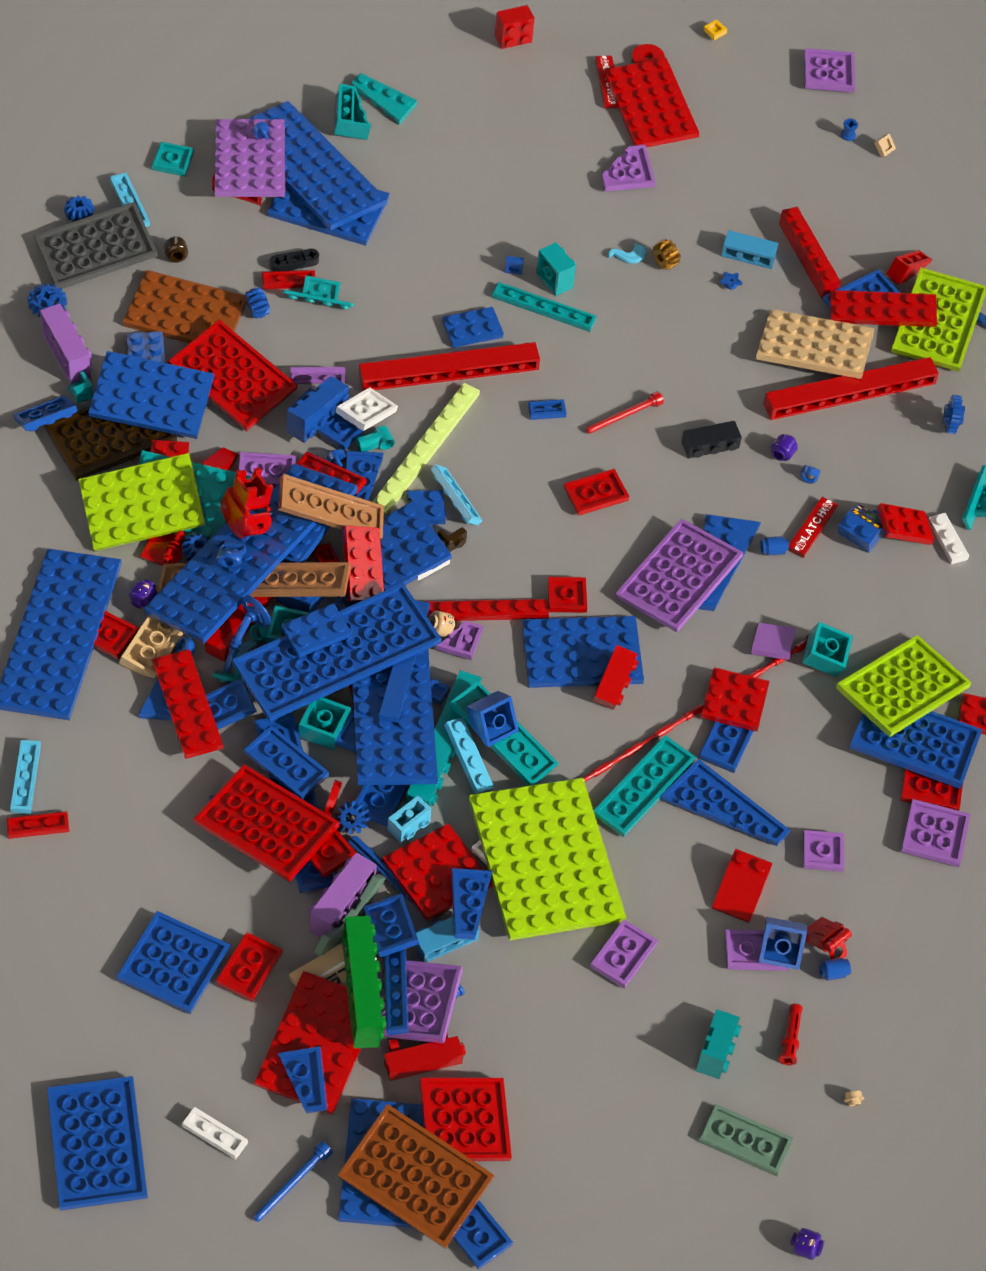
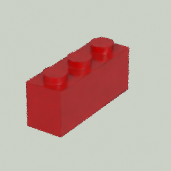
M616 645L592 701L612 710L615 709L616 705H621L624 695L621 694L623 688L627 689L632 679L628 676L631 671H635L639 662L636 660L637 653Z

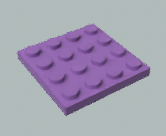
M382 958L380 965L382 971L378 973L377 977L381 978L382 989L379 991L380 997H383L384 1009L381 1011L382 1016L386 1018L385 959ZM406 960L409 1033L388 1036L386 1027L384 1029V1037L444 1043L463 972L462 966Z

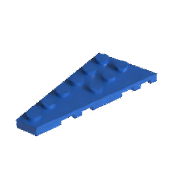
M706 514L704 531L742 551L744 557L761 522ZM743 557L698 609L715 611Z
M700 759L682 774L660 798L663 801L775 846H778L790 833V829Z

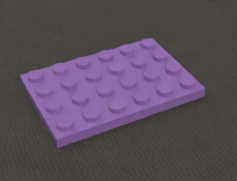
M216 119L215 197H285V119ZM263 121L269 126L268 140L264 139V137L257 139L252 134V129L257 123Z
M681 518L615 593L616 598L678 633L743 557V552Z

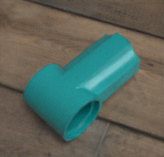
M383 425L377 427L373 433L356 437V444L359 452H366L376 448L388 450L394 446L395 440L389 428Z

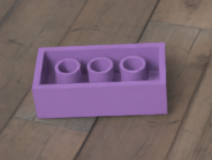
M61 304L40 310L42 334L70 384L80 381V372L84 371L88 379L91 378V370L93 369L90 358H92L89 348H85L83 337L77 334L76 325L70 321L68 311L64 310Z
M358 853L352 858L347 859L342 872H338L334 876L332 885L323 890L321 899L318 903H313L309 910L310 932L321 938L323 934L341 925V920L351 909H354L371 877L376 875L377 864Z

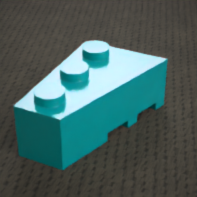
M340 83L338 85L335 97L334 135L367 140L371 124L366 118V111L362 108V101L356 86Z
M716 1009L699 1058L697 1072L720 1079L722 1072H727L730 1061L726 1059L728 1054H733L736 1043L732 1041L734 1037L738 1038L742 1027L738 1025L739 1016Z

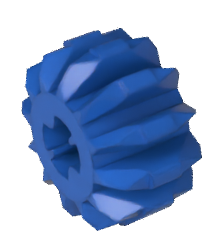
M71 196L70 200H66L64 213L68 220L75 222L93 216L94 206L91 199H87L86 196Z
M258 287L247 291L245 298L251 315L255 319L268 315L270 307L264 290Z
M193 532L190 536L185 537L181 547L183 549L182 555L187 556V561L191 560L208 542L209 536L203 537L202 532L197 536Z
M353 800L351 804L349 801H346L344 806L338 807L341 813H337L335 817L341 818L339 825L343 824L341 829L343 832L348 829L349 834H353L354 831L360 833L361 828H367V824L364 821L370 820V817L365 816L369 810H362L364 807L363 803L357 806V800ZM355 814L356 819L350 820L349 816Z

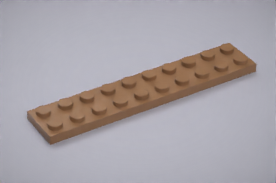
M349 562L280 563L250 596H345L351 566ZM187 563L164 564L157 593Z

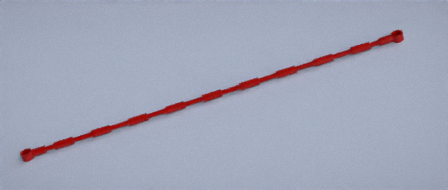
M809 634L804 641L794 646L790 658L794 653H799L806 648ZM774 658L771 663L761 669H756L748 674V676L758 678L763 672L773 666H778L786 661V659ZM704 704L694 707L683 714V717L671 724L668 723L642 742H637L613 760L606 761L593 769L590 774L583 777L584 782L594 776H599L612 768V765L625 757H630L654 739H659L669 733L680 723L700 714Z

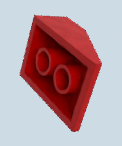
M735 849L712 909L750 923L773 863Z

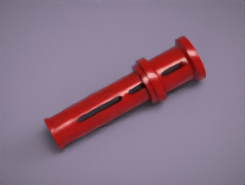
M794 1003L789 1006L786 1034L781 1040L782 1052L778 1057V1061L784 1065L790 1066L797 1063L796 1051L800 1046L798 1032L803 1010L800 1004Z

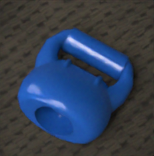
M242 542L223 543L219 547L216 556L217 563L227 568L237 567L242 563V556L247 551L246 545Z

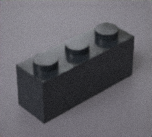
M734 420L684 430L681 442L689 459L728 450H736L740 448L742 436Z

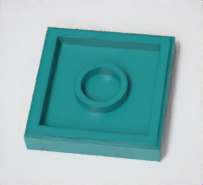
M160 142L152 164V170L185 177L194 154V148Z

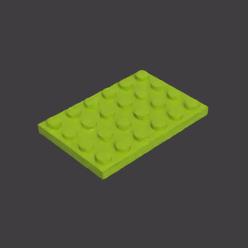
M920 268L912 293L936 294L937 326H900L891 352L916 360L931 357L935 365L960 372L986 295V286Z
M189 453L79 479L95 552L206 525Z
M916 635L837 683L836 689L885 734L891 737L968 689L971 681L920 636Z

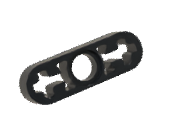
M305 249L274 255L269 260V268L272 272L312 267L319 263V252L316 249ZM295 258L298 259L299 262L292 263L290 262V260Z

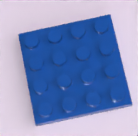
M413 501L383 518V538L380 542L384 591L401 583L407 585L417 579L419 575L431 569L433 570L452 559L449 550Z
M157 911L117 974L116 979L183 1012L191 1014L228 953L230 944Z

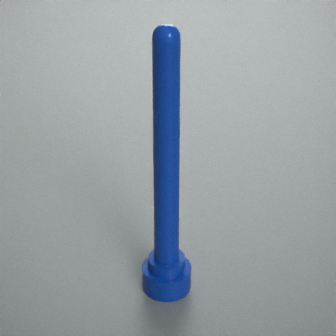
M320 1141L314 1147L313 1156L255 1213L253 1218L256 1222L261 1221L319 1161L327 1160L333 1154V1151L326 1143Z

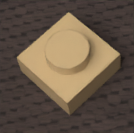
M885 134L874 142L880 157H885L896 149L890 134Z

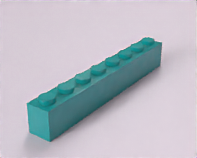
M462 670L459 671L434 729L438 783L410 785L406 795V804L416 796H419L429 807L435 805L438 797L436 792L442 789L444 784L443 776L448 774L451 767L450 759H454L456 756V751L444 724L461 717L449 704L476 681L481 683L482 677Z

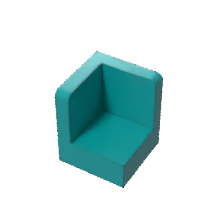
M84 371L80 372L79 382L68 386V390L77 404L94 396L93 385Z

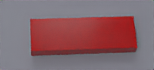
M315 270L262 272L263 290L304 288L306 275L315 277Z
M67 811L6 818L8 839L69 832Z

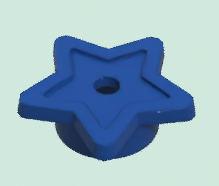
M724 272V278L720 281V284H724L727 289L733 290L737 286L742 285V281L738 279L739 273L730 274Z

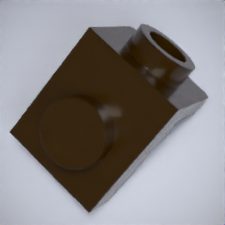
M461 527L447 535L440 529L437 535L449 552L456 548L464 546L467 531Z

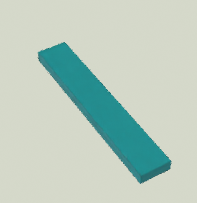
M501 282L497 283L492 293V298L588 332L591 331L597 318L596 315Z

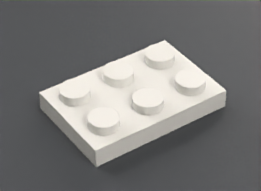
M368 388L338 405L336 413L354 424L357 428L365 431L395 413L398 406L372 388Z

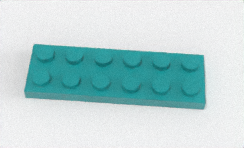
M476 681L452 700L449 706L460 717H464L465 722L474 730L470 724L466 706L491 693L479 681ZM517 721L518 732L489 747L527 786L536 785L552 772L559 763Z
M665 735L593 810L595 817L624 838L659 801L661 795L696 761V756Z

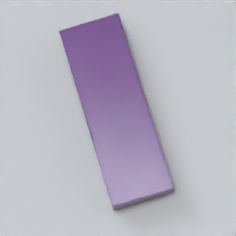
M290 367V379L296 384H321L330 376L345 383V367Z

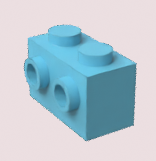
M416 796L388 818L387 831L400 843L406 839H411L416 831L420 828H425L430 823L431 808L419 796Z

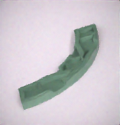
M381 874L372 876L354 909H351L345 917L362 916L365 913L363 907L371 904L386 877ZM345 917L341 920L339 927H334L322 935L314 953L322 956L342 941Z

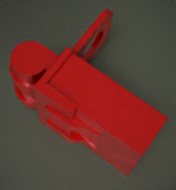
M821 917L807 927L805 942L823 950V952L828 951L830 959L845 958L847 956L845 942L852 936V933L843 924ZM841 947L842 952L840 956L835 957V949Z

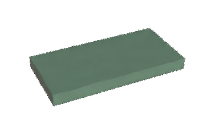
M715 1104L698 1142L777 1177L793 1138Z

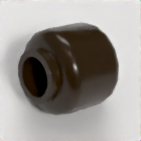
M174 236L165 242L164 250L169 261L179 263L186 259L188 248L183 238Z

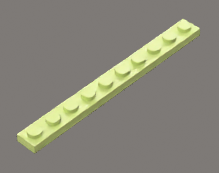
M463 383L372 502L384 506V517L388 515L479 396L480 390Z

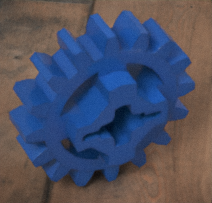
M49 283L45 287L40 284V288L34 287V292L30 291L27 297L29 309H32L33 314L38 313V317H41L40 310L61 304L65 310V305H67L66 293L63 292L62 288L57 289L56 284L53 287H50Z
M952 395L949 404L947 403L944 406L942 423H946L945 432L948 434L957 433V428L964 421L965 406L962 405V396Z

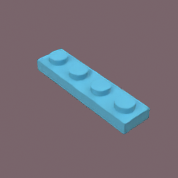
M127 173L110 176V182L121 205L135 202L145 226H150V220Z
M435 464L431 468L435 475L434 478L442 485L444 493L451 498L453 506L460 511L462 519L467 524L479 525L483 521L448 469Z
M464 717L446 722L444 726L473 793L479 794L493 790V783Z
M21 740L10 807L11 813L31 814L41 741Z

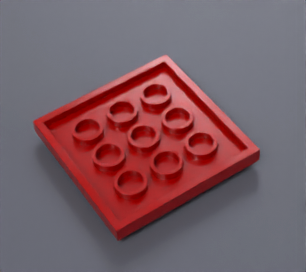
M449 823L382 857V862L397 879L399 886L426 922L453 908L452 868L484 870ZM490 878V882H489L488 889H490V888L493 887V883H492L491 878Z
M504 1078L420 1079L423 1128L473 1161H510L512 1159Z

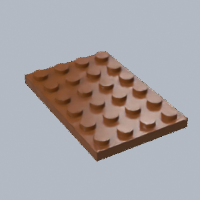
M146 270L122 322L124 327L143 332H163V337L190 344L219 319L235 331L247 302L245 295Z
M388 1104L338 1174L340 1179L444 1249L447 1248L495 1177L494 1174Z

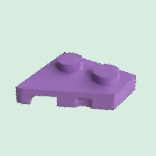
M464 621L459 625L458 629L448 634V638L437 645L436 650L472 660L484 626Z

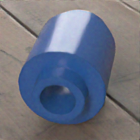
M784 536L765 537V539L760 541L761 553L767 556L785 555L789 549L788 540H785Z
M842 957L823 960L822 965L819 966L820 975L826 981L846 978L847 975L851 974L850 962Z

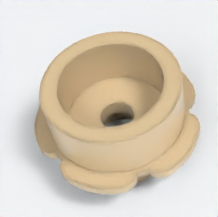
M861 1091L845 1093L844 1102L848 1103L849 1106L861 1105V1101L864 1100Z

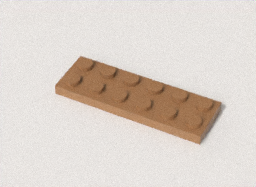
M283 474L280 477L278 510L343 530L342 527L380 528V540L383 538V505Z

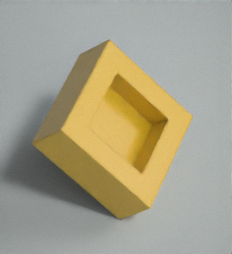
M716 19L705 25L703 31L713 40H716L727 33V28Z

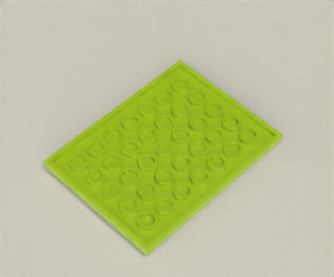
M584 778L469 795V803L488 869L492 871L491 880L509 941L619 923L626 920L627 917Z

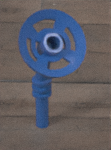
M245 595L241 600L246 613L234 638H231L232 642L229 644L231 646L228 647L229 653L223 671L227 673L231 672L233 666L232 659L240 651L238 648H241V639L250 622H255L264 628L271 625V618L265 607L249 595Z

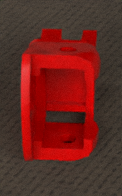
M261 467L254 468L250 479H246L245 470L236 471L233 487L227 488L220 502L222 514L228 526L240 539L246 536L263 534L269 530L272 523L269 503L273 485H267L261 476ZM265 508L264 513L250 515V510Z

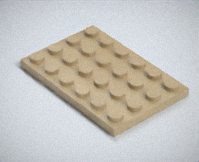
M770 309L756 359L862 379L875 328Z

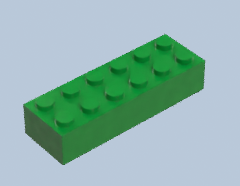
M370 916L345 917L342 934L353 1048L379 1047L380 1039H384V1029L386 1028V1018L382 1016L381 1011L384 1009L383 997H380L379 991L382 989L381 978L377 977V973H379V960H375L377 942H373L375 924H371Z

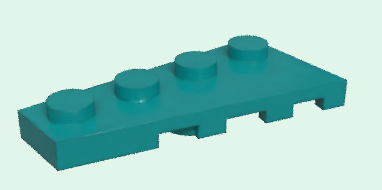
M359 73L351 82L352 86H356L360 95L365 99L369 98L377 108L383 109L384 114L388 117H393L398 125L402 123L417 105L416 99L365 74Z

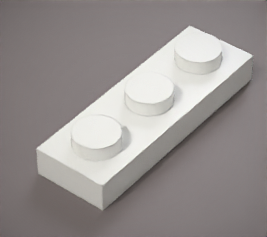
M946 513L929 517V525L950 563L954 564L968 560L969 554Z
M196 1107L192 1109L182 1123L183 1128L235 1160L248 1144V1139Z

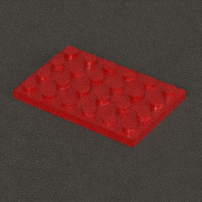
M667 58L604 69V76L614 95L617 107L634 146L645 145L646 147H652L699 137V130Z
M220 319L168 361V364L214 373V380L208 399L246 432L298 388L295 382Z
M245 764L193 819L194 824L288 882L296 876L340 826L339 821Z
M303 970L254 1084L257 1087L301 1103L278 1053L320 1046L328 1110L323 1112L334 1115L361 1048H353L347 987Z

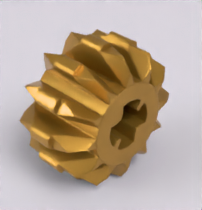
M661 240L653 246L652 254L654 255V260H656L657 265H660L661 269H671L680 262L679 258L681 255L679 254V249L676 248V244H673L672 240Z

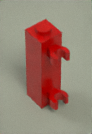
M448 1033L444 1043L430 1042L400 1050L396 1038L389 1040V1053L384 1054V1065L389 1081H394L462 1064L463 1055H466L464 1044L459 1042L458 1036L448 1038Z

